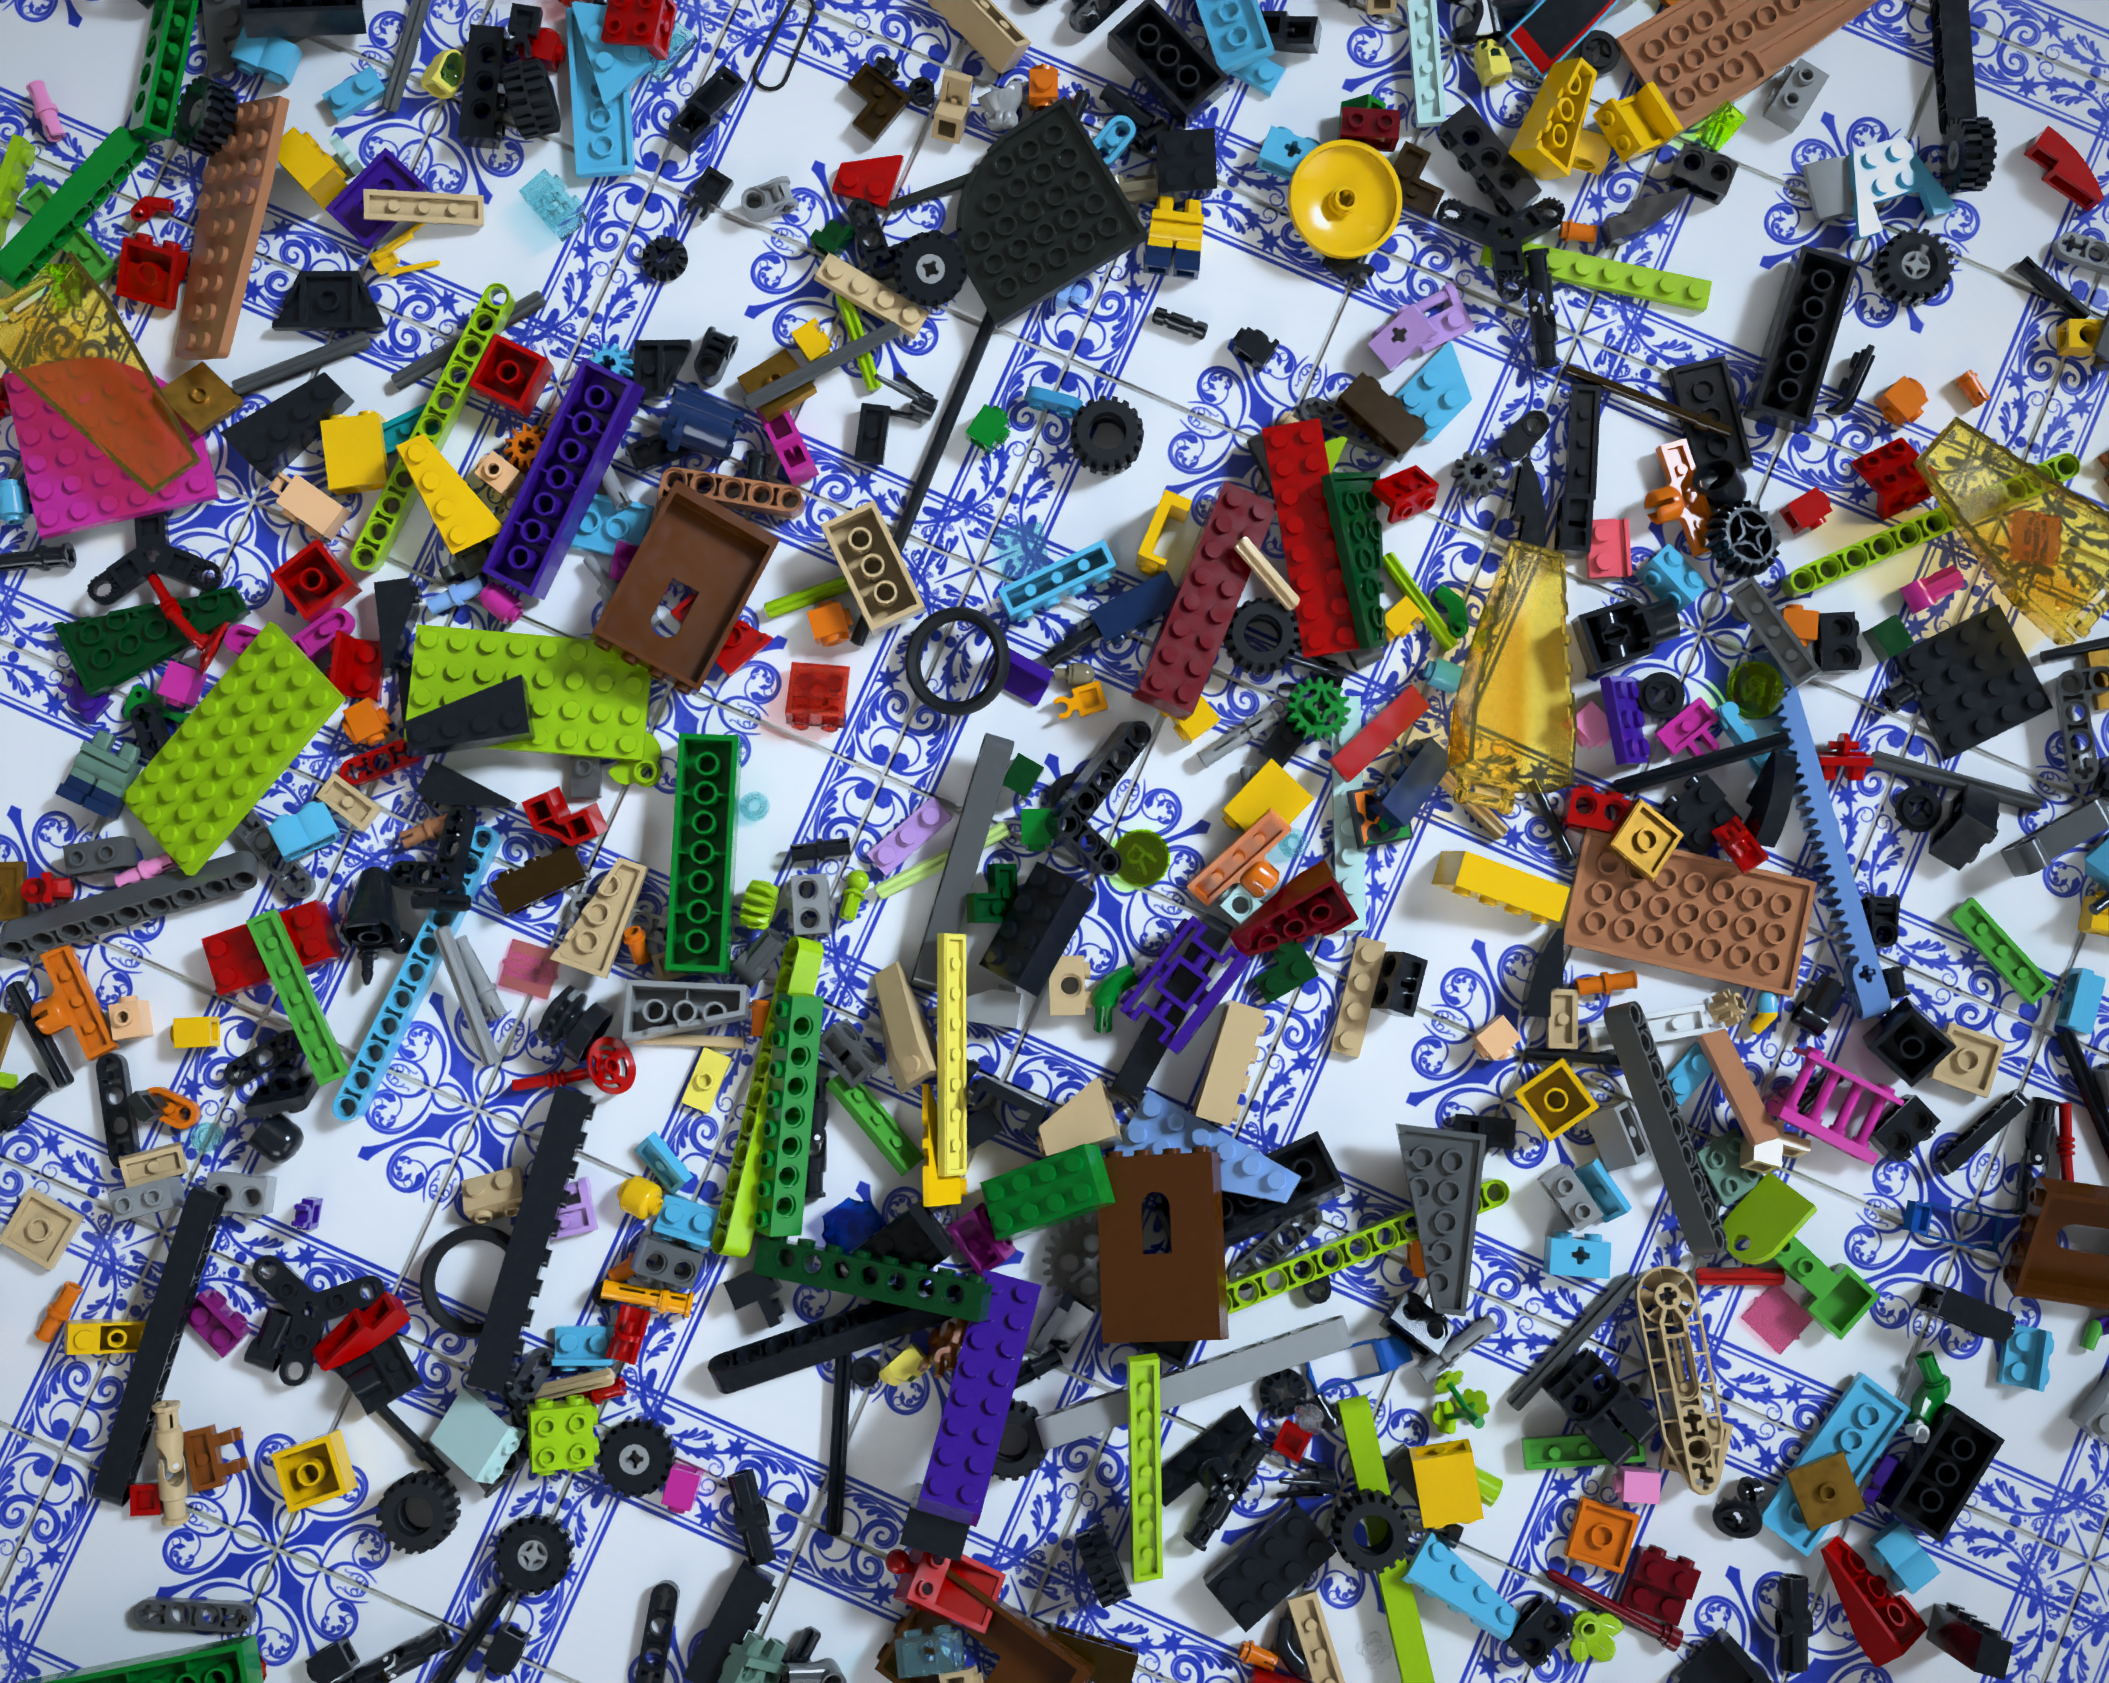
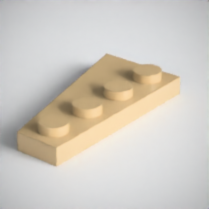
M619 857L598 887L596 894L581 912L582 914L574 926L569 929L564 937L565 939L558 949L554 951L550 959L608 979L649 867Z

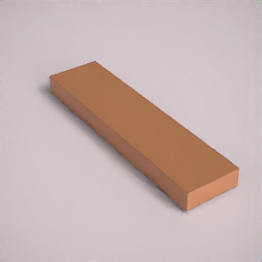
M1726 1028L1703 1034L1697 1038L1750 1147L1779 1137Z

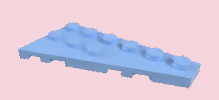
M1149 1089L1122 1135L1123 1144L1117 1145L1114 1151H1123L1124 1157L1134 1156V1150H1152V1155H1161L1165 1148H1181V1153H1192V1147L1210 1146V1152L1220 1153L1222 1191L1281 1203H1287L1301 1176Z

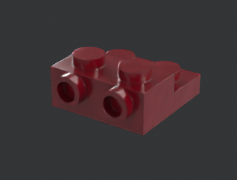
M1649 1544V1547L1646 1548L1638 1545L1619 1603L1659 1620L1679 1626L1687 1600L1692 1601L1701 1571L1695 1567L1696 1562L1690 1558L1678 1555L1677 1559L1667 1556V1550L1659 1546Z

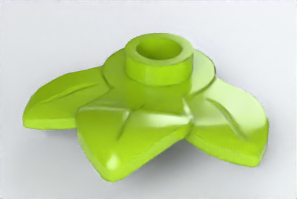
M647 732L644 760L639 762L618 760L619 764L613 766L608 771L610 776L617 783L623 785L637 783L641 787L656 785L662 775L661 767L658 764L662 750L657 739ZM646 768L652 769V775L649 778L642 776V771Z
M1585 1610L1576 1612L1571 1618V1621L1575 1624L1572 1628L1573 1637L1569 1644L1571 1656L1579 1664L1584 1662L1589 1655L1600 1662L1611 1661L1616 1652L1613 1637L1624 1629L1623 1623L1616 1616L1608 1612L1598 1615Z

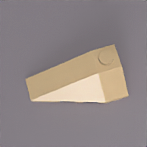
M898 961L876 973L874 980L887 1066L899 1093L903 1094L937 1074V1042Z

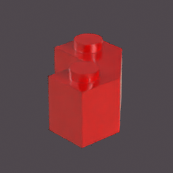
M559 786L521 802L533 830L556 837L561 842L570 846L594 838L608 830L597 802L571 813Z

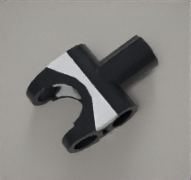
M1444 0L1447 4H1455L1467 8L1473 17L1470 22L1452 30V42L1457 45H1476L1480 39L1500 40L1506 33L1504 20L1523 17L1525 15L1524 12L1534 4L1533 0Z

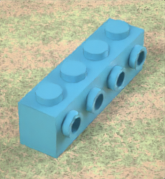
M1103 539L998 589V596L1010 621L1012 622L1017 619L1018 622H1023L1033 617V611L1042 607L1045 610L1051 609L1061 603V598L1069 594L1071 597H1076L1087 590L1086 586L1094 582L1100 585L1113 578L1112 574L1116 572L1117 565Z

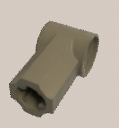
M1155 174L1124 178L1123 175H1113L1130 205L1158 201V184Z

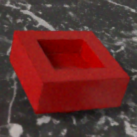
M1286 1419L1272 1448L1299 1463L1303 1458L1313 1433Z
M158 1482L134 1483L130 1485V1516L161 1515L164 1513L163 1501L159 1499Z

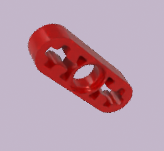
M402 738L346 760L340 767V777L350 785L362 786L418 764L423 760L424 756H414L411 758L410 756L402 755L396 757L392 752L393 749L399 754L407 751V742ZM380 754H387L390 758V764L384 770H379L375 765V760ZM352 766L359 769L368 766L373 772L370 775L368 770L358 773V779L349 776V773L352 772Z

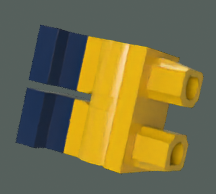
M1159 196L1156 209L1152 210L1143 273L1169 276L1172 247L1176 246L1172 276L1198 279L1204 223L1201 201L1188 199L1185 201L1184 212L1173 211L1174 198Z

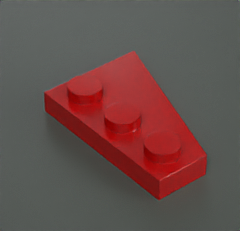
M691 593L670 611L672 617L680 625H682L697 597L694 593ZM741 619L737 620L715 663L730 678L773 641V637L750 627V624Z

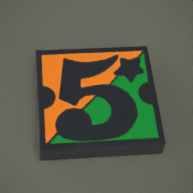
M1379 785L1346 791L1357 849L1414 838L1411 821L1406 827L1392 829L1368 807L1374 798L1372 794Z

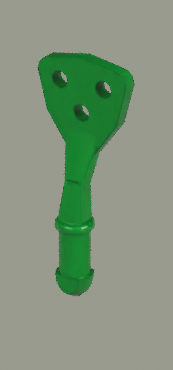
M141 685L133 687L126 699L124 718L128 721H131L130 714L133 707L146 702L155 703L159 706L164 718H170L181 724L190 715V713H178L164 707L154 693ZM139 692L142 693V696L140 698L137 697V694ZM145 712L141 715L143 720H148V718L152 717L150 712Z

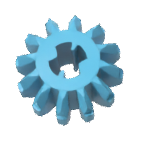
M602 343V351L598 352L597 349L592 348L591 352L594 358H586L607 369L609 364H613L611 371L625 378H634V373L629 369L633 368L635 364L632 359H628L629 352L626 349L620 351V347L616 343L611 346L610 350L606 343Z

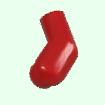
M144 196L131 208L130 217L135 222H146L158 212L173 214L175 202L173 199Z

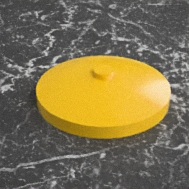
M1348 139L1324 143L1305 156L1293 172L1287 196L1289 215L1299 236L1315 251L1336 259L1359 258L1373 252L1385 243L1399 222L1403 200L1399 178L1386 157L1368 144Z

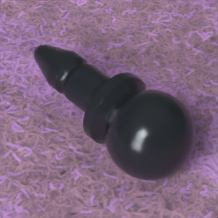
M356 945L359 951L357 958L361 960V976L364 984L368 986L373 978L374 960L379 957V953L361 951V946Z

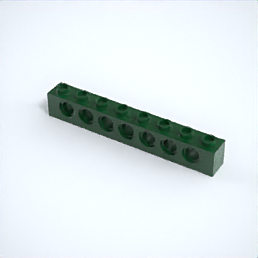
M788 1236L759 1237L752 1273L974 1322L986 1321L988 1318L993 1283L984 1282L985 1276L967 1273L966 1278L955 1275L956 1270L938 1267L937 1271L927 1270V1264L910 1261L908 1266L899 1264V1258L881 1255V1260L871 1258V1252L854 1249L853 1254L843 1252V1246L835 1244H825V1248L815 1246L816 1241L812 1239L798 1238V1241L795 1242L788 1240ZM788 1250H790L793 1254V1262L791 1265H789L786 1261V1253ZM815 1256L821 1261V1267L818 1271L813 1266ZM843 1262H845L849 1268V1272L846 1277L842 1275L840 1270L841 1264ZM871 1267L877 1273V1279L874 1283L868 1277ZM899 1273L902 1274L905 1279V1286L903 1289H900L896 1283V1278ZM927 1280H930L934 1286L931 1295H928L924 1289ZM956 1285L962 1290V1299L959 1302L953 1297V1289Z

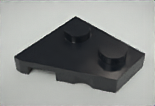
M690 339L634 340L635 383L645 388L641 400H666L692 348Z

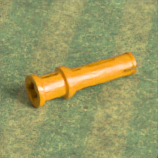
M604 1279L600 1299L604 1298L657 1308V1312L660 1314L665 1312L677 1313L689 1319L694 1292L690 1291L687 1294L670 1291V1288L667 1287L657 1290Z

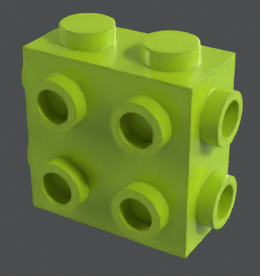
M570 1395L566 1397V1400L553 1401L552 1398H540L535 1400V1404H527L529 1466L532 1473L537 1472V1475L547 1476L555 1474L556 1470L568 1469L570 1472H580L586 1470V1466H594V1456L599 1455L598 1436L593 1437V1425H598L597 1406L593 1407L589 1398H584V1395Z

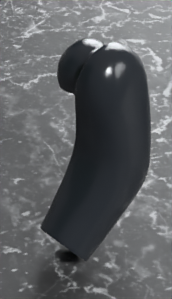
M1279 1617L1274 1638V1649L1291 1674L1303 1676L1308 1671V1664L1306 1658L1297 1649L1293 1641L1294 1620Z

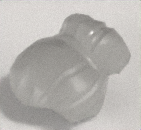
M1017 78L1009 81L1004 88L991 90L977 98L979 104L985 110L986 124L991 131H1008L1018 124L1016 111L1023 100V85Z

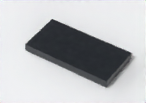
M1722 356L1669 368L1667 375L1675 405L1698 414L1704 412L1711 415V419L1733 427L1729 438L1708 430L1705 432L1694 428L1695 425L1679 419L1684 439L1686 438L1696 469L1699 465L1708 461L1722 458L1732 460L1739 471L1753 468L1754 464L1726 357ZM1708 470L1703 474L1701 480L1717 477L1718 475L1714 470Z

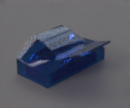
M848 1197L822 1216L824 1231L821 1236L827 1244L843 1246V1252L849 1253L887 1225V1222L871 1200L858 1201Z

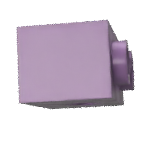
M1407 304L1403 305L1393 314L1395 319L1387 327L1382 324L1370 335L1373 339L1368 345L1391 371H1395L1439 332L1417 305L1411 304L1409 307ZM1398 329L1407 330L1404 334L1405 342L1395 340L1398 337L1396 332Z

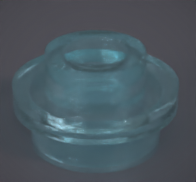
M750 792L742 798L740 810L748 820L759 821L764 819L769 813L770 803L764 794ZM752 801L759 802L760 807L757 811L750 810L749 805Z
M1292 828L1291 832L1278 843L1279 849L1287 857H1299L1308 848V838L1303 831ZM1290 838H1295L1298 841L1297 848L1292 849L1288 846Z

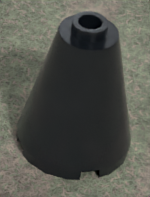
M380 867L367 868L360 873L339 932L340 941L349 948H352V944L361 946V951L382 952L394 948L395 942H401L402 932L390 877Z

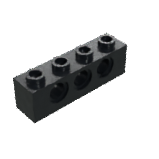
M470 24L458 136L465 147L499 149L500 139L503 140L505 138V123L502 121L503 112L508 110V101L504 90L502 72L503 67L509 65V56H512L508 49V43L511 38L505 27ZM496 56L493 62L485 63L489 57ZM493 84L490 90L482 91L485 85ZM490 111L487 118L479 119L483 112Z
M1470 103L1466 104L1442 123L1438 132L1440 143L1446 150L1453 152L1461 169L1473 176L1478 189L1483 194L1489 195L1500 215L1508 218L1530 206L1538 199L1542 192L1540 186L1524 167L1508 153L1509 149ZM1470 138L1475 142V145L1469 146L1464 143L1463 139ZM1489 160L1494 167L1487 168L1481 161ZM1499 182L1509 183L1512 189H1503Z

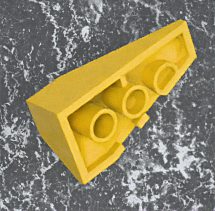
M923 1083L922 1124L924 1132L922 1149L923 1156H925L924 1166H922L923 1207L961 1204L962 1197L967 1196V1178L961 1179V1175L938 1176L937 1103L930 1083Z

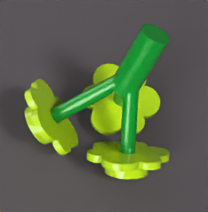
M1462 1370L1454 1373L1446 1371L1438 1377L1434 1384L1436 1394L1451 1391L1455 1397V1405L1460 1409V1412H1454V1405L1449 1400L1435 1403V1410L1431 1413V1420L1437 1425V1430L1441 1434L1445 1432L1449 1435L1454 1434L1456 1431L1455 1423L1458 1419L1463 1418L1476 1429H1481L1485 1424L1484 1414L1490 1410L1489 1404L1486 1403L1487 1394L1484 1391L1476 1390L1474 1392L1473 1389L1467 1388L1463 1394L1458 1392L1455 1386L1463 1381L1464 1373Z

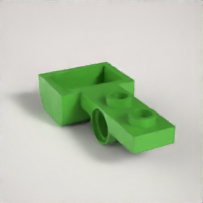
M1795 1236L1772 1258L1780 1265V1268H1783L1786 1275L1803 1286L1811 1294L1800 1307L1836 1339L1842 1340L1881 1296L1848 1265L1839 1263L1833 1271L1829 1269Z

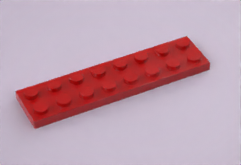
M1320 418L1262 428L1289 584L1291 589L1300 598V602L1294 608L1299 625L1298 633H1300L1303 659L1358 650L1360 647L1355 637L1353 616L1349 610L1348 594L1342 580L1340 559L1336 552L1333 528L1329 522L1328 506L1322 491L1321 476L1330 474Z

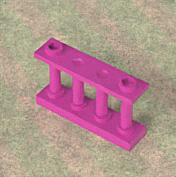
M1794 1046L1791 1052L1803 1057L1805 1060L1786 1100H1782L1780 1104L1768 1100L1765 1106L1768 1114L1858 1160L1874 1165L1879 1154L1869 1150L1870 1144L1867 1142L1886 1102L1902 1106L1904 1100L1894 1095L1896 1090L1882 1083H1878L1876 1086L1824 1059L1825 1053L1814 1047L1808 1046L1805 1050ZM1818 1065L1829 1072L1809 1113L1805 1112L1803 1116L1797 1113L1799 1109L1797 1104L1815 1066ZM1841 1077L1852 1083L1833 1125L1829 1124L1828 1128L1821 1125L1823 1121L1821 1116ZM1864 1089L1875 1095V1098L1857 1136H1853L1850 1140L1844 1137L1846 1134L1844 1129Z

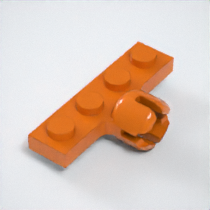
M1685 438L1660 445L1655 450L1667 486L1647 493L1644 500L1645 510L1658 506L1657 512L1647 514L1651 522L1657 525L1673 520L1679 521L1692 557L1711 553L1710 549L1704 548L1709 543V540L1703 537V535L1708 531L1705 524L1710 520L1709 516L1712 515L1706 496L1698 494L1692 485V476L1696 466L1687 440Z
M1270 807L1189 880L1186 887L1206 906L1210 905L1234 883L1241 884L1254 897L1261 898L1267 894L1265 892L1266 888L1271 890L1277 884L1280 876L1279 871L1266 859L1265 854L1291 832L1292 827Z
M72 943L51 949L39 955L54 986V992L51 996L33 1004L31 1008L32 1018L36 1016L40 1018L35 1022L38 1029L43 1034L54 1035L67 1027H72L89 1061H94L119 1048L117 1041L112 1039L110 1025Z

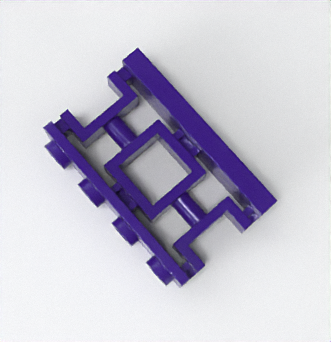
M1194 916L1189 920L1184 918L1174 931L1178 934L1171 944L1168 942L1163 944L1156 954L1159 957L1158 961L1153 967L1148 965L1138 977L1141 983L1134 991L1129 989L1120 1000V1003L1123 1005L1120 1011L1135 1023L1145 1011L1164 1025L1166 1030L1158 1040L1178 1056L1251 962L1250 958L1241 951L1239 952L1232 945L1221 956L1202 942L1200 938L1207 931L1208 927ZM1193 929H1195L1196 932L1190 938V941L1201 949L1200 953L1192 963L1180 954L1170 963L1169 960ZM1211 957L1222 966H1225L1232 957L1234 959L1233 962L1208 992L1206 989L1213 980L1201 971ZM1180 964L1203 980L1186 1004L1163 987ZM1159 976L1160 979L1153 987L1165 996L1160 1005L1154 1011L1142 1001L1136 1010H1133L1132 1008L1155 978ZM1177 1005L1188 1014L1194 1005L1198 1006L1173 1039L1169 1038L1176 1029L1174 1025L1165 1019V1016L1172 1007Z

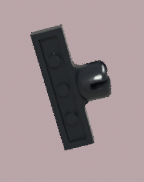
M1240 1405L1161 1468L1162 1504L1164 1507L1168 1506L1196 1483H1200L1205 1492L1213 1499H1221L1228 1496L1221 1486L1224 1481L1232 1491L1235 1490L1238 1485L1239 1476L1230 1464L1229 1456L1259 1432Z

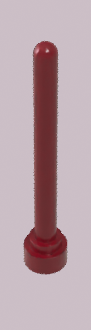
M1548 1569L1546 1571V1578L1549 1581L1656 1636L1657 1641L1661 1642V1646L1667 1650L1675 1652L1679 1648L1684 1635L1682 1629L1673 1624L1669 1626L1663 1624L1661 1626L1555 1569Z

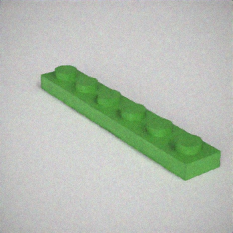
M277 908L246 920V924L319 1087L348 1075L350 1071Z

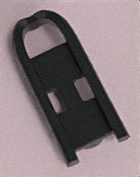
M1868 344L1867 348L1862 349L1861 352H1854L1849 364V368L1854 369L1852 375L1849 378L1843 377L1838 388V394L1844 397L1835 405L1826 408V413L1837 416L1843 415L1854 406L1876 355H1872L1875 349L1874 345Z

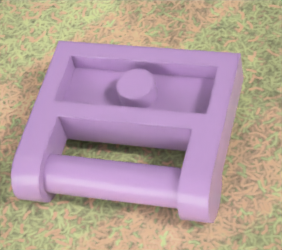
M1452 282L1443 285L1442 290L1414 304L1422 312L1445 300L1450 305L1449 308L1428 318L1439 332L1419 349L1422 356L1443 346L1448 341L1466 334L1475 327Z
M587 1176L578 1178V1182L567 1185L566 1190L571 1191L570 1195L580 1194L581 1202L567 1205L566 1209L560 1208L557 1220L562 1221L557 1238L552 1237L551 1240L598 1229L591 1195V1184Z

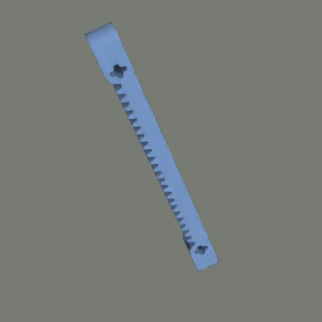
M1768 649L1751 653L1750 663L1761 662L1772 667L1779 675L1783 686L1782 699L1774 710L1775 713L1769 719L1778 721V724L1772 728L1773 731H1786L1790 736L1791 745L1779 750V752L1794 754L1797 757L1794 788H1798V791L1793 795V798L1801 799L1802 802L1796 806V810H1804L1805 814L1799 820L1808 822V825L1802 830L1812 835L1806 840V843L1815 845L1809 853L1810 855H1818V859L1812 864L1822 868L1816 874V877L1825 878V881L1819 887L1828 889V893L1823 896V900H1831L1832 904L1826 907V911L1835 912V915L1829 921L1839 925L1833 930V934L1842 935V938L1836 944L1845 946V949L1839 954L1849 959L1842 973L1852 1010L1860 1021L1890 1013L1892 1009L1890 996L1798 689L1794 687ZM1864 970L1866 975L1860 978L1859 973Z

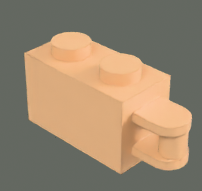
M279 471L268 486L269 489L279 495L276 503L284 508L281 513L295 523L300 519L308 524L305 530L319 540L322 536H325L332 541L352 514L298 474L291 479ZM288 482L289 484L287 485V487L284 489L283 492H281L282 488Z

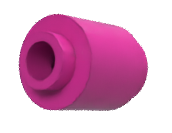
M489 583L478 597V600L482 602V607L503 624L515 623L524 612L522 609L523 602L501 584Z

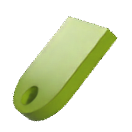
M1770 1172L1760 1180L1756 1187L1747 1194L1725 1219L1723 1227L1727 1236V1250L1736 1260L1745 1264L1767 1262L1780 1252L1818 1209L1813 1203ZM1742 1239L1750 1240V1246L1746 1250H1736L1735 1247L1738 1241Z

